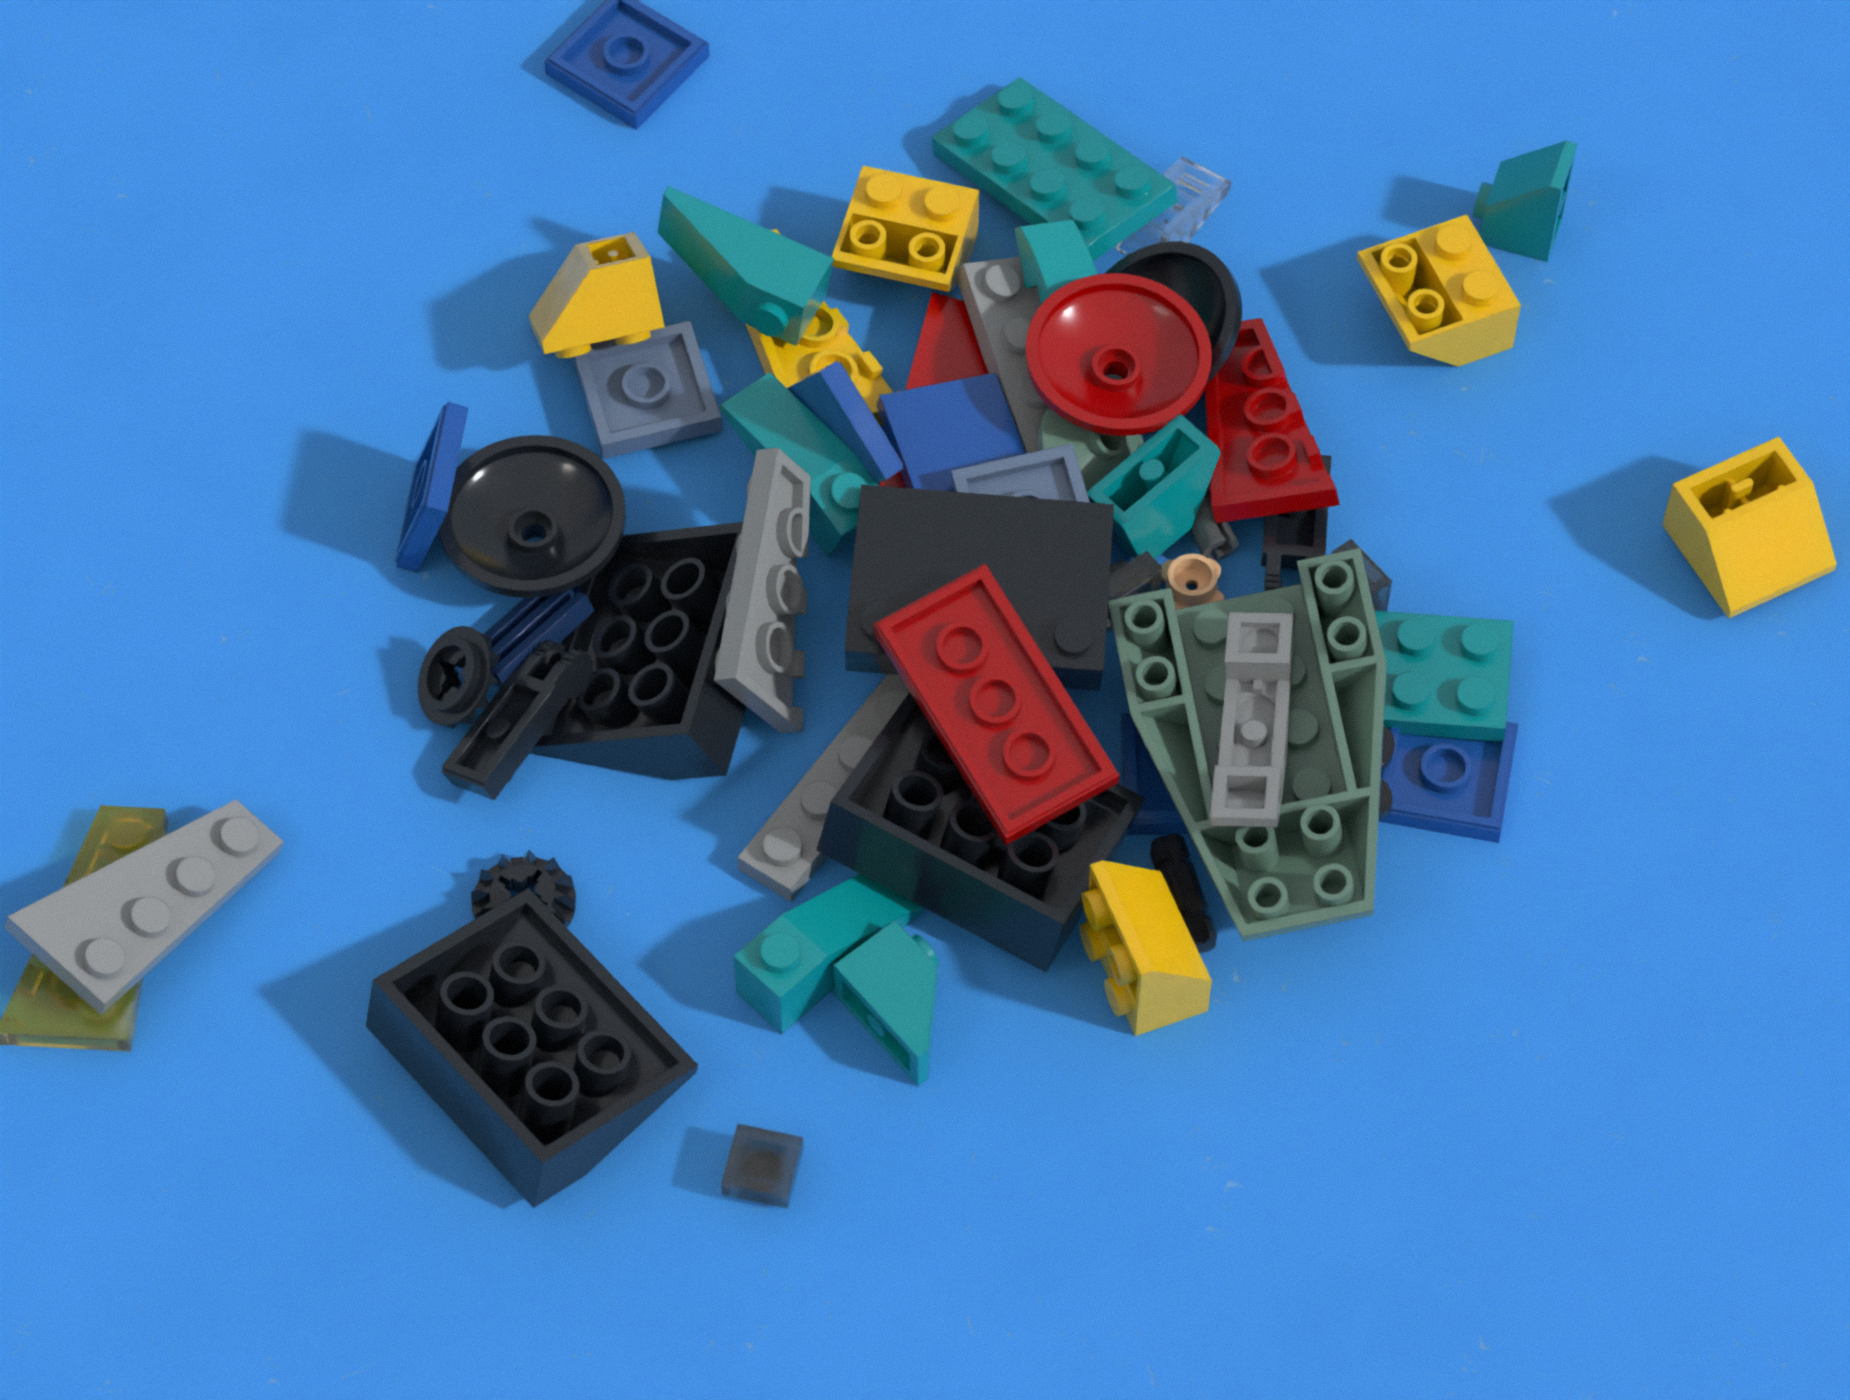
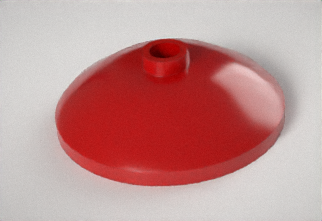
M1105 273L1083 277L1062 286L1052 293L1034 314L1028 328L1025 345L1027 372L1032 385L1041 399L1055 413L1070 423L1092 432L1115 436H1132L1153 432L1163 428L1179 414L1184 416L1193 408L1204 392L1212 361L1211 343L1206 327L1198 313L1183 297L1156 281L1121 273ZM1110 374L1119 375L1123 379L1115 380L1108 378L1106 376Z

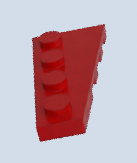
M1257 318L1241 321L1239 335L1230 356L1215 377L1205 387L1208 438L1218 446L1221 452L1210 480L1211 506L1215 522L1221 523L1340 505L1334 482L1330 473H1327L1314 436L1310 434L1295 393L1290 388L1284 367L1263 319Z

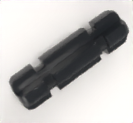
M1178 833L1159 836L1152 841L1150 851L1155 870L1161 871L1198 952H1209L1216 947L1217 932L1212 917L1206 914L1205 910L1208 909L1194 865L1188 861L1190 853L1185 839Z

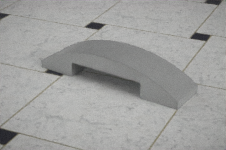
M1229 612L1224 661L1226 682L1218 765H1215L1210 812L1211 826H1278L1284 788L1290 719L1294 636L1293 613Z

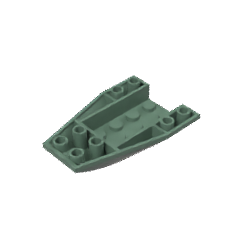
M1360 548L1297 561L1301 584L1178 610L1175 608L1171 588L1108 600L1131 719L1243 942L1374 915L1387 666ZM1229 612L1293 613L1294 616L1288 747L1282 804L1277 827L1211 826L1210 823L1215 765H1218L1226 682L1224 661Z

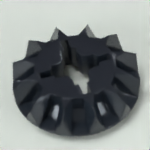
M458 626L443 633L430 647L419 674L418 697L424 714L432 722L454 729L458 723L472 724L477 708L489 707L487 698L489 687L499 683L492 675V670L500 659L491 650V637L474 628ZM456 666L463 668L461 674L464 678V682L462 686L461 680L458 677L459 673L455 669Z
M530 850L523 857L511 859L502 854L497 865L488 871L481 869L479 882L475 890L471 892L474 919L512 898L508 890L512 891L514 889L517 892H522L529 887L535 886V895L568 927L576 909V893L572 877L559 867L555 858L549 861L537 858Z

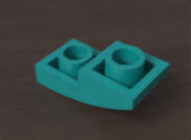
M1073 219L1015 228L1026 289L1038 287L1041 304L1062 286L1083 277L1097 275L1090 252Z

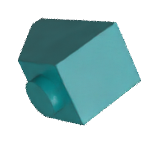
M1563 141L1501 161L1493 184L1482 182L1475 202L1473 217L1482 219L1480 237L1485 245L1548 262L1564 215L1577 143Z
M1179 414L1088 490L1089 501L1091 503L1114 504L1112 538L1145 568L1192 528L1221 452L1216 444L1182 414Z
M895 920L833 965L834 995L918 1087L928 1080L937 1002V967L939 966V961L935 952L924 938L917 934L911 937Z

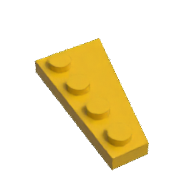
M777 229L771 230L775 233L780 234ZM823 301L797 346L777 337L764 335L756 328L745 324L765 375L770 372L787 388L835 361L841 362L880 426L883 425L876 407L879 395L892 393L893 391L882 378L883 368L870 351L863 353L848 333L849 323L837 307L830 309L825 301Z

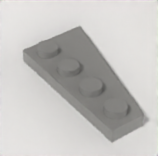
M1020 257L963 263L956 274V279L988 374L996 373L1026 454L1039 451V426L1042 416L1049 406L1041 399L1032 385L1025 362L1028 328L1034 314L1041 306L1038 287L1026 289Z
M777 447L756 450L752 477L747 484L748 499L742 531L736 544L737 558L731 590L726 597V617L720 648L715 656L714 681L778 732L792 733L802 732L803 709L792 707L793 679L804 678L805 652L794 650L795 616L806 615L807 590L804 589L802 578L797 570V558L808 556L811 476Z
M235 799L7 916L4 929L102 1015L280 853L284 841Z

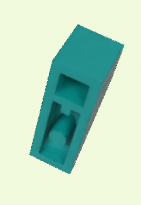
M670 186L667 187L663 194L657 233L742 323L756 328L764 335L777 337L797 346L826 297L834 258Z
M770 372L720 404L719 410L754 457L756 456V450L778 447L811 476L809 532L825 554L829 557L856 538L861 484L879 486L856 454Z
M858 874L781 914L734 955L736 993L778 1032L783 1034L834 989L833 965L893 921L896 920L904 928L922 912V906Z

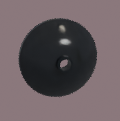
M1180 241L1162 242L1146 246L1114 264L1105 273L1131 274L1156 281L1183 297L1198 313L1206 327L1211 343L1212 361L1208 384L1230 356L1241 326V293L1238 283L1229 268L1208 249L1196 244ZM1110 374L1106 376L1108 378L1115 380L1123 379L1119 375Z
M544 435L518 436L495 442L478 450L456 468L448 512L438 533L441 545L449 561L472 583L483 589L505 596L520 598L545 597L562 593L581 585L607 565L623 538L626 524L625 499L621 485L614 472L607 463L591 450L575 442L558 437ZM532 537L543 538L542 540L536 542L527 541Z

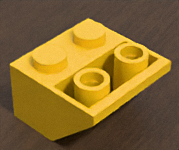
M863 165L832 254L834 258L832 267L949 292L958 285L956 274L963 263H969L978 236L979 190Z
M1467 214L1357 252V261L1409 351L1459 367L1513 348L1521 304Z
M635 232L575 244L529 314L531 328L544 354L555 352L557 358L576 357L591 351V344L615 339V343L619 345L634 344L649 339L651 337V330L665 327L651 257Z
M1779 436L1672 484L1662 526L1728 619L1835 571L1837 563L1814 484Z
M1104 860L1090 864L1088 891L1082 893L1086 923L1079 925V931L1089 959L1092 962L1100 960L1108 978L1104 980V987L1114 1014L1117 1017L1126 1015L1134 1035L1138 1036L1207 1012L1209 1009L1212 980L1161 871Z

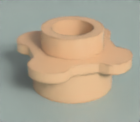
M1190 553L1181 555L1175 560H1168L1161 565L1159 577L1165 582L1166 588H1171L1176 610L1224 600V595L1218 591L1217 580L1221 575V567L1215 560L1200 554ZM1193 584L1196 585L1197 588L1195 590H1189L1187 589L1186 585Z

